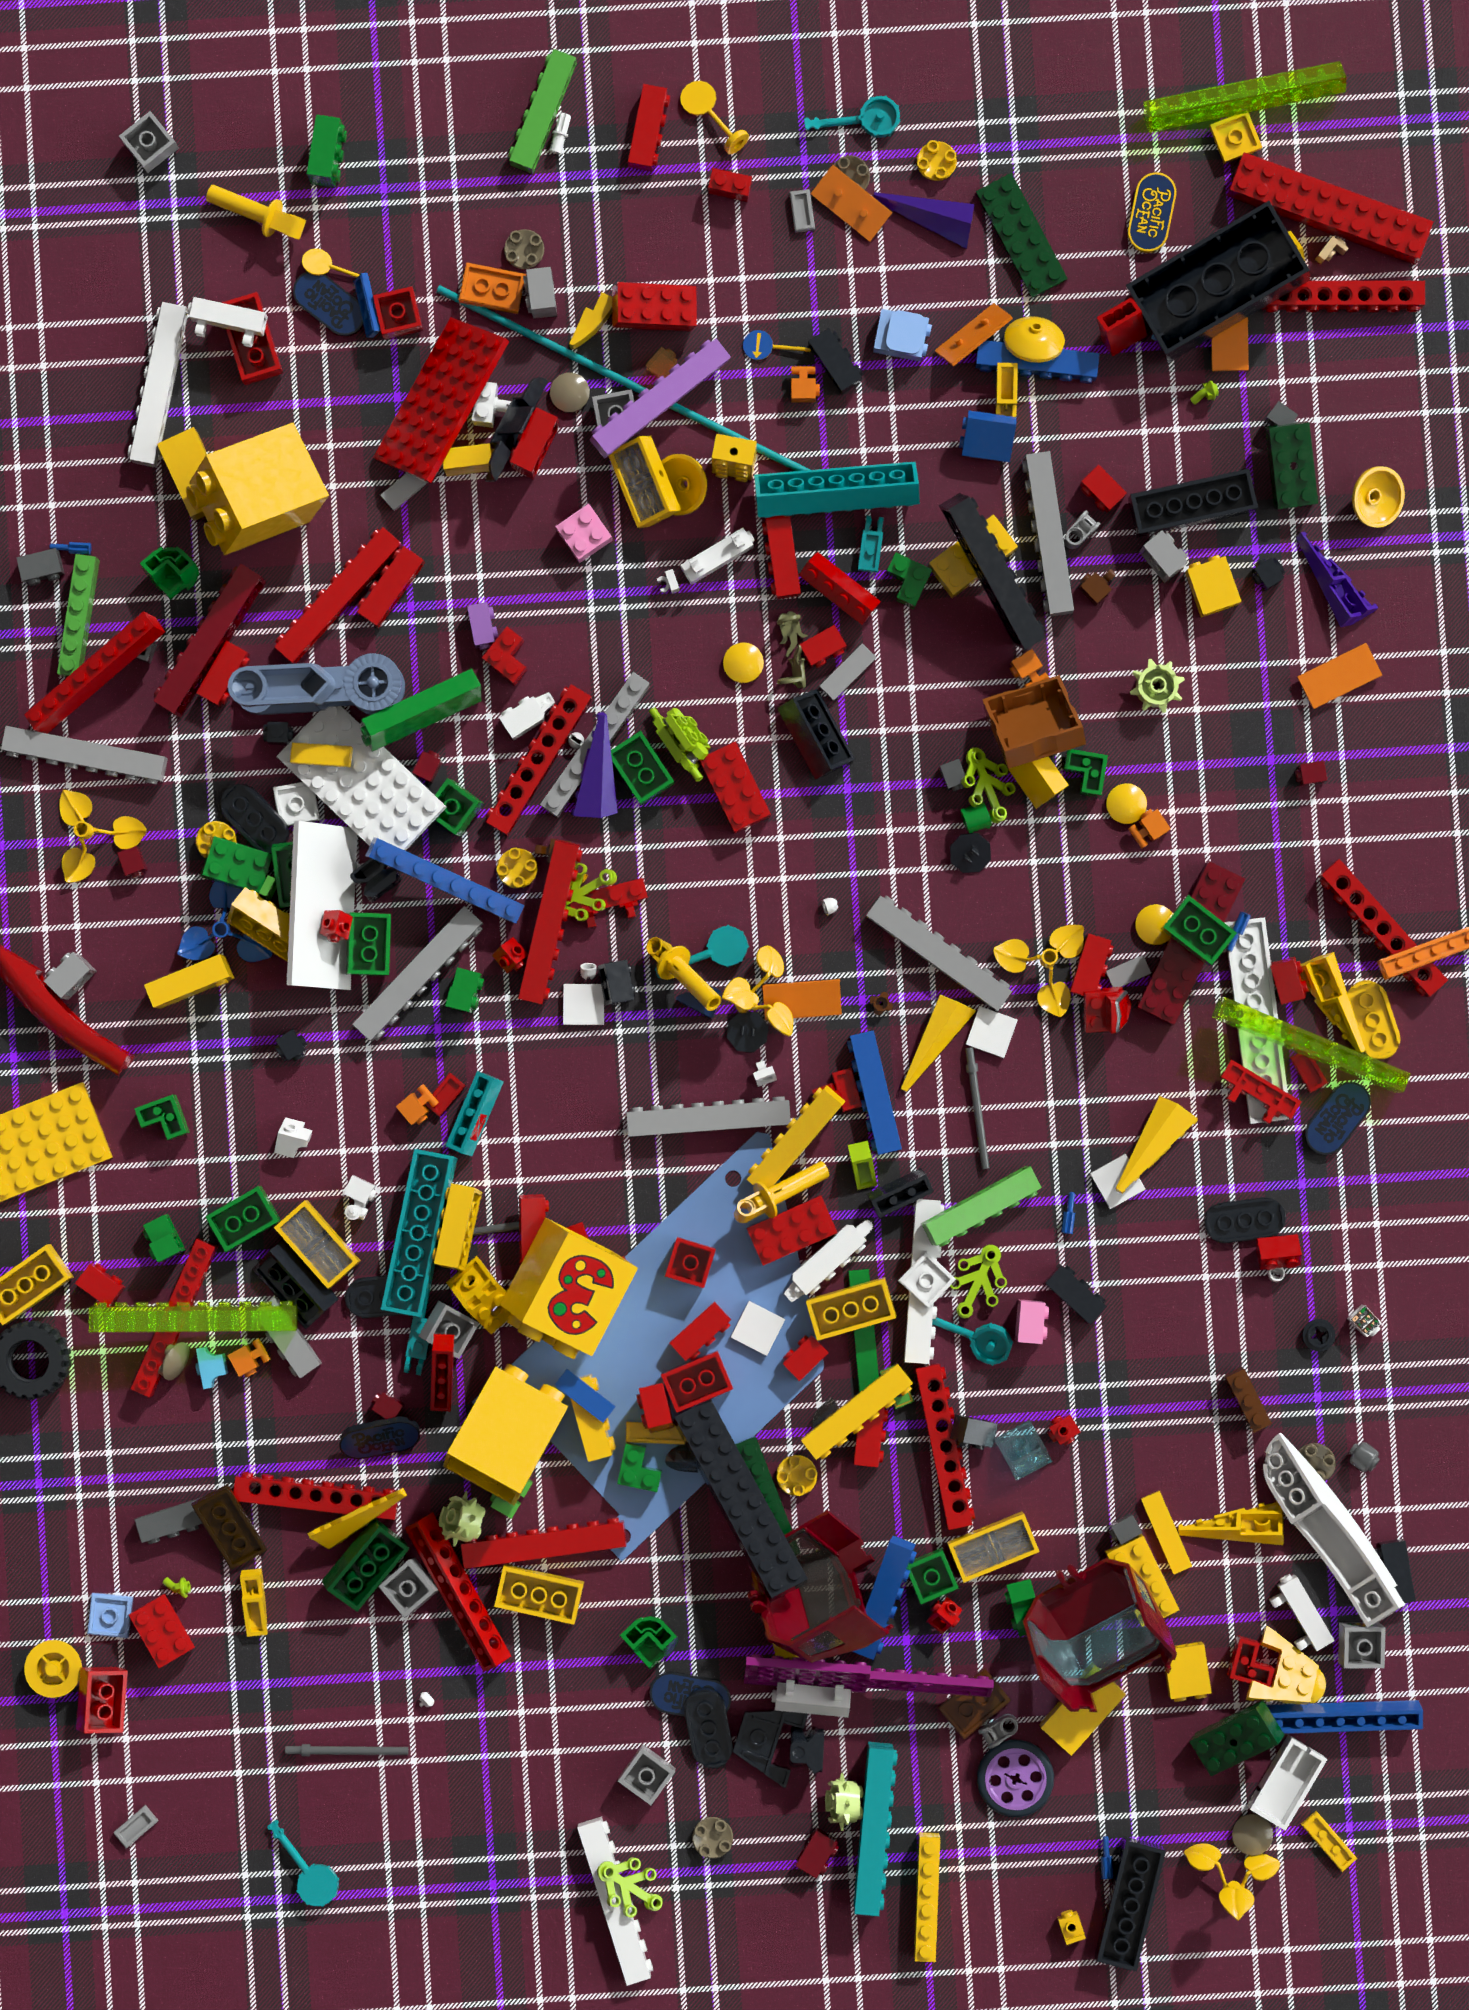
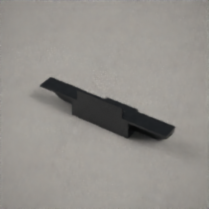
M536 377L532 379L522 397H513L490 441V444L495 449L489 461V473L485 479L486 482H496L512 453V448H515L518 443V435L522 434L548 383V380L545 378Z

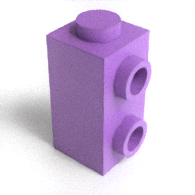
M487 602L469 605L467 608L475 647L480 648V650H488L495 642V639L498 638L497 627H493L491 619H495L493 607H489Z

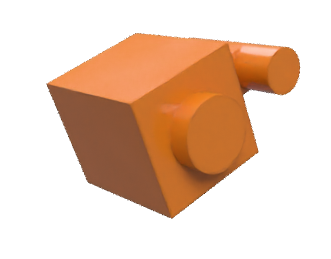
M791 366V375H799V378H791V403L815 402L816 396H820V384H816V378L807 377V374H816L815 366Z
M1033 649L1010 663L1011 668L1009 669L1015 679L1019 678L1022 681L1027 677L1030 678L1031 681L1025 687L1049 678L1046 672L1038 676L1036 671L1041 669L1043 665Z
M1149 809L1141 815L1143 819L1139 823L1143 829L1140 831L1135 824L1128 828L1141 849L1148 845L1144 839L1145 836L1148 835L1153 842L1171 830L1158 809L1155 811Z
M424 1084L418 1088V1091L422 1094L420 1098L415 1093H411L396 1106L411 1125L416 1123L420 1125L428 1118L426 1114L430 1111L425 1106L427 1102L432 1107L439 1103Z
M259 1338L252 1342L256 1348L255 1350L251 1351L249 1345H245L227 1355L239 1377L245 1375L247 1378L257 1372L255 1368L260 1365L256 1358L260 1357L263 1363L271 1360Z

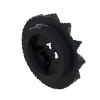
M1313 1319L1305 1325L1302 1332L1304 1343L1314 1351H1325L1335 1341V1330L1324 1319ZM1316 1328L1319 1332H1327L1321 1336V1342L1318 1338H1311L1316 1334Z

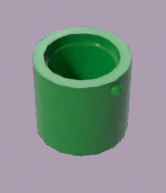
M984 802L977 807L971 805L960 809L968 834L984 828L989 829L992 826Z

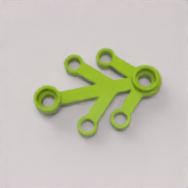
M972 748L966 755V761L969 766L961 783L965 788L973 786L975 784L974 774L977 770L979 778L973 795L969 797V803L973 807L982 804L983 797L981 795L983 790H985L992 807L989 811L990 819L993 823H1000L1006 819L1007 811L1004 807L1000 806L993 787L1002 791L1005 796H1010L1015 792V786L1011 782L1005 784L986 772L985 768L993 771L997 777H1003L1008 773V768L1005 764L997 765L986 759L985 753L981 749Z
M577 863L575 870L582 866L583 871L581 873L578 872L576 882L572 884L571 890H574L571 902L567 901V905L577 902L590 906L596 911L604 910L606 906L604 900L592 899L584 895L602 885H613L617 880L616 873L613 870L604 869L600 872L597 879L581 887L583 876L587 872V866L583 863ZM606 873L609 875V879L607 881L604 880V875ZM598 901L601 902V907L599 909L596 907V903ZM566 905V909L569 910L568 915L574 916L579 921L587 920L589 914L586 909H574ZM581 911L584 912V917L582 919L579 917V913Z
M995 1245L985 1246L981 1250L980 1255L969 1259L963 1258L958 1261V1268L962 1271L968 1270L972 1265L982 1263L978 1271L961 1277H954L959 1281L957 1287H953L952 1284L950 1285L952 1289H959L961 1285L974 1281L965 1301L958 1304L956 1308L957 1314L961 1318H969L972 1315V1304L981 1285L987 1297V1305L994 1307L998 1304V1297L994 1295L987 1276L990 1266L996 1278L994 1281L996 1287L1004 1288L1007 1285V1280L1003 1277L998 1264L1001 1252ZM993 1251L995 1253L994 1258L989 1259L987 1253ZM962 1261L968 1263V1266L964 1269L960 1267ZM999 1278L1004 1279V1285L999 1286L997 1280ZM990 1297H995L996 1302L994 1304H989L988 1299ZM962 1307H968L969 1312L963 1314L961 1312Z
M631 1857L628 1861L616 1865L610 1861H604L598 1866L597 1875L601 1881L605 1882L608 1895L607 1904L609 1906L618 1907L621 1903V1898L615 1894L614 1882H616L620 1887L624 1916L632 1918L637 1913L636 1907L632 1905L630 1892L642 1899L648 1910L657 1911L661 1908L662 1898L659 1895L649 1894L633 1884L643 1880L653 1881L657 1875L655 1869L645 1868L642 1872L622 1877L618 1874L619 1872L627 1869L636 1871L640 1868L641 1862L638 1858ZM635 1860L636 1865L632 1867V1862ZM609 1868V1869H610V1873H609V1875L607 1876V1875H606V1870ZM651 1871L652 1875L648 1878L647 1874ZM615 1897L616 1902L612 1904V1899ZM655 1899H657L656 1906L653 1905ZM631 1907L632 1912L631 1914H628L627 1911Z

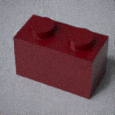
M816 1827L795 1861V1866L817 1879L819 1874L823 1875L828 1867L826 1862L829 1857L833 1858L839 1848L837 1846V1839Z

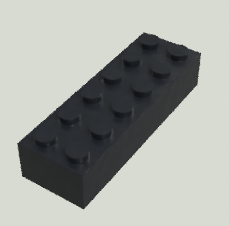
M1249 469L1130 494L1128 497L1137 538L1156 534L1160 531L1165 532L1253 513L1258 509Z
M1126 1836L1123 1837L1095 1952L1097 1962L1137 1972L1166 1854L1164 1846Z

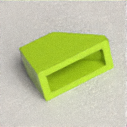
M868 1141L848 1145L857 1190L877 1186Z

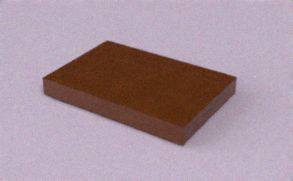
M985 1668L973 1677L977 1679V1676H987L990 1680H994ZM994 1680V1688L990 1697L951 1695L938 1706V1709L961 1737L966 1739L1008 1704L1011 1699Z

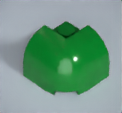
M160 547L140 562L148 578L170 600L184 588L188 591L198 579L199 570L196 563L179 547Z
M651 1616L640 1617L620 1634L625 1643L649 1669L654 1667L664 1656L667 1657L679 1642L678 1637L661 1619Z

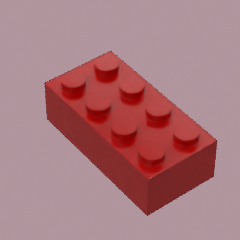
M617 282L612 287V328L692 331L697 326L696 286Z
M257 292L222 302L265 312ZM268 321L264 336L254 335L252 348L242 344L245 332L226 329L244 385L283 374Z
M736 741L708 754L704 760H699L734 834L771 816Z
M821 1195L781 1212L774 1218L765 1219L746 1228L763 1266L838 1233Z

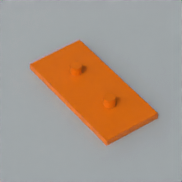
M834 165L830 167L811 192V195L870 242L893 213Z
M993 303L939 346L935 352L950 365L955 366L1013 318Z
M1248 317L1211 338L1212 371L1249 370Z
M1364 643L1297 676L1312 708L1315 709L1382 676V673L1367 643Z
M840 979L763 985L764 1005L770 1004L773 1006L776 1002L783 1003L789 1008L793 1018L842 1015ZM764 1009L765 1020H768L767 1017H766V1012H767L769 1009Z

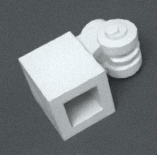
M352 1175L343 1193L354 1199V1205L346 1207L345 1215L351 1220H364L368 1209L365 1207L376 1196L377 1191L374 1190L376 1185L355 1175Z

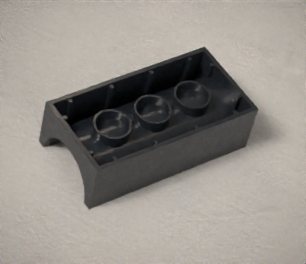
M1267 201L1128 283L1126 288L1129 297H1132L1141 309L1143 318L1153 333L1167 363H1170L1310 281V270L1270 201Z

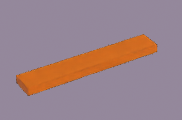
M1469 927L1378 960L1377 964L1384 980L1469 949Z

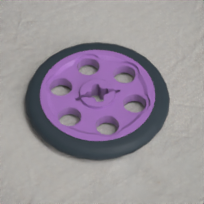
M1024 1740L1003 1741L985 1753L980 1761L977 1771L978 1790L983 1801L998 1814L1018 1818L1028 1816L1038 1811L1047 1802L1054 1786L1052 1764L1047 1755L1030 1742ZM1022 1754L1030 1757L1027 1765H1021L1018 1762V1758ZM1002 1756L1009 1758V1765L1006 1767L998 1765V1759ZM1038 1771L1041 1773L1042 1777L1039 1782L1031 1781L1030 1775L1032 1772ZM1017 1773L1021 1781H1016L1014 1784L1008 1775L1015 1776ZM992 1775L1000 1776L1001 1782L999 1785L993 1786L989 1783ZM1025 1790L1033 1792V1797L1029 1801H1025L1021 1797L1022 1792ZM1004 1792H1010L1013 1795L1009 1803L1001 1800V1795Z

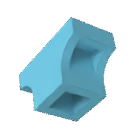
M207 1346L197 1348V1374L201 1375L203 1389L212 1388L218 1376L228 1374L225 1353L215 1355L208 1350Z

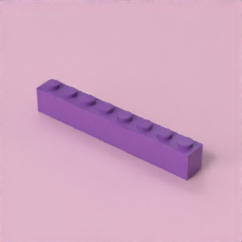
M716 338L712 342L709 339L700 346L701 350L698 353H690L684 358L686 361L681 366L676 364L669 370L670 375L666 378L663 376L658 378L653 383L655 386L651 390L648 388L644 389L638 395L639 399L637 401H629L622 407L624 409L623 412L619 415L615 412L607 419L609 423L604 427L600 424L591 432L593 435L589 440L604 459L729 361L731 356Z

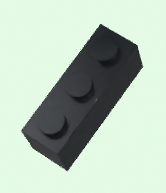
M827 328L810 339L808 346L842 395L862 382L861 375L863 373L857 364L853 365L851 362L852 356L847 348L843 349L839 344L841 340L835 331L831 332Z
M920 1168L866 1195L878 1218H881L933 1193L934 1190L926 1173Z
M1059 1265L1044 1283L1091 1325L1106 1309L1107 1306L1104 1304L1106 1300L1100 1294L1096 1293L1094 1295L1088 1289L1091 1286L1083 1279L1078 1281L1073 1276L1075 1272L1068 1265L1065 1267Z
M1401 1538L1378 1542L1379 1548H1376V1553L1397 1584L1394 1588L1404 1603L1416 1602L1406 1541Z

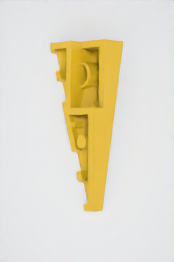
M1334 952L1302 963L1303 973H1300L1302 981L1306 980L1308 990L1315 997V1003L1333 1025H1337L1343 1033L1342 1037L1344 1040H1348L1355 1048V1054L1362 1053L1365 1047Z
M939 995L901 1086L902 1090L907 1092L973 1016L976 1010L953 999Z
M1159 1096L1116 1186V1191L1123 1194L1125 1189L1132 1182H1136L1139 1176L1171 1148V1145L1185 1134L1189 1127L1197 1123L1198 1119L1178 1103Z
M404 1488L324 1524L307 1534L310 1539L327 1549H331L406 1497L407 1494Z
M1276 1500L1275 1503L1267 1505L1261 1503L1258 1504V1507L1248 1510L1242 1508L1218 1514L1213 1519L1206 1521L1199 1519L1196 1520V1523L1187 1526L1180 1524L1178 1531L1180 1536L1283 1545L1284 1515L1281 1506Z

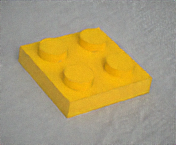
M1248 110L1209 126L1224 164L1242 157L1244 152L1251 154L1262 149Z

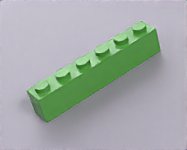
M553 49L552 54L547 55L544 64L546 69L544 73H540L537 81L539 87L537 92L533 91L531 95V107L529 110L526 109L522 120L524 125L522 129H518L515 140H517L516 145L511 147L508 154L511 166L531 174L534 173L576 67V57Z
M75 554L57 674L61 677L67 678L85 660L100 560L94 556Z
M1024 1166L922 1222L921 1225L931 1245L942 1247L950 1243V1238L965 1235L968 1232V1228L972 1226L976 1228L983 1225L986 1218L990 1216L995 1218L1003 1213L1002 1210L1006 1207H1009V1209L1020 1204L1019 1200L1025 1197L1029 1199L1037 1195V1190L1042 1187L1031 1166Z

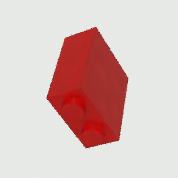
M1132 297L1097 317L1102 342L1112 356L1147 337L1142 311Z

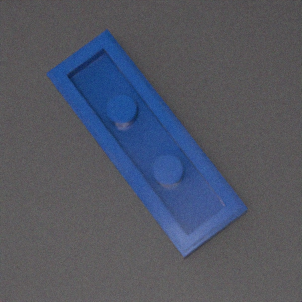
M361 273L354 280L366 337L373 338L381 329L368 273Z
M566 1369L555 1383L558 1389L602 1423L616 1407L569 1369Z

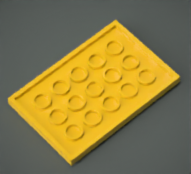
M84 1082L0 1114V1202L113 1158Z

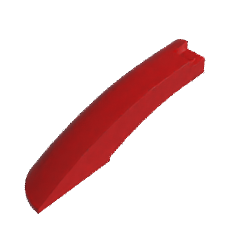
M0 945V977L26 1009L61 1040L117 1076L120 1075L123 1069L126 1070L135 1057L134 1055L97 1033L70 1010L61 998L44 982V971Z

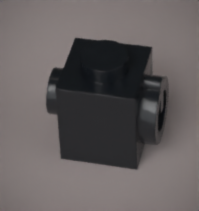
M1263 558L1254 564L1255 568L1252 570V578L1257 585H1261L1264 592L1284 579L1285 571L1277 559L1270 558L1266 560Z
M268 722L264 724V742H268L270 745H288L290 740H293L294 730L288 722Z
M294 1029L277 1038V1044L274 1045L284 1062L287 1060L297 1062L305 1057L304 1053L308 1051L305 1047L308 1045L302 1034L299 1036Z

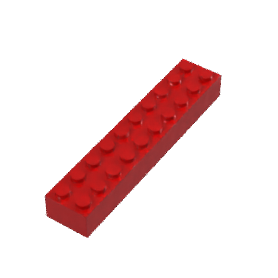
M1245 152L1239 161L1227 194L1231 198L1256 207L1270 201L1278 215L1414 265L1421 258L1434 222Z

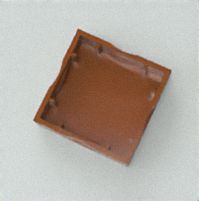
M1060 675L1032 683L1021 689L1007 691L982 699L986 718L1008 769L1086 745L1083 725L1075 708L1069 702L1068 692Z

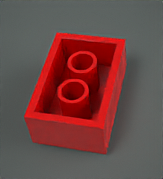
M537 407L532 412L526 429L523 430L522 434L518 435L517 440L519 443L516 448H512V453L509 456L512 469L532 479L535 478L560 427L558 417Z
M718 1350L661 1373L676 1413L733 1389Z
M165 1593L128 1614L158 1668L195 1648Z
M80 1667L76 1729L84 1734L123 1733L127 1670L121 1667Z

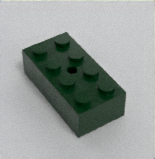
M1304 421L1265 427L1274 508L1285 509L1318 504L1310 423ZM1295 462V468L1292 470L1290 464Z
M373 1519L322 1579V1583L327 1591L358 1612L410 1548L403 1538L377 1519Z
M1261 1700L1197 1731L1189 1742L1210 1776H1213L1278 1745L1285 1734L1264 1700Z

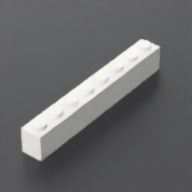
M162 302L161 307L157 309L156 319H159L158 325L154 327L152 333L154 344L153 347L150 346L148 352L150 363L145 368L144 378H146V382L140 391L142 402L141 406L138 405L136 410V417H138L137 425H134L132 429L133 445L130 444L128 449V457L136 464L157 468L160 454L157 444L162 442L188 318L186 306Z
M918 1199L915 1201L911 1266L926 1251L936 1261L937 1258H941V1247L939 1245H931L921 1225L922 1222L944 1211V1205H941L940 1200ZM910 1291L908 1296L904 1362L929 1364V1360H933L934 1347L930 1346L931 1339H935V1327H932V1319H936L937 1307L932 1304L927 1309Z
M602 1816L579 1823L577 1827L626 1984L628 1986L650 1979L653 1966L651 1960L646 1959L644 1953L647 1951L644 1939L640 1940L638 1932H641L638 1919L634 1920L633 1917L624 1916L620 1887L616 1882H614L615 1894L621 1898V1903L618 1907H611L607 1904L608 1895L605 1882L601 1881L597 1875V1868L602 1862L610 1861L615 1865L620 1863L619 1860L615 1861L613 1853H616L614 1842L609 1841L607 1835L610 1833L607 1821L603 1822ZM609 1868L606 1870V1875H607V1876H608L609 1873H610V1869H609ZM615 1897L612 1899V1904L616 1902ZM631 1907L627 1911L628 1914H631L632 1912Z

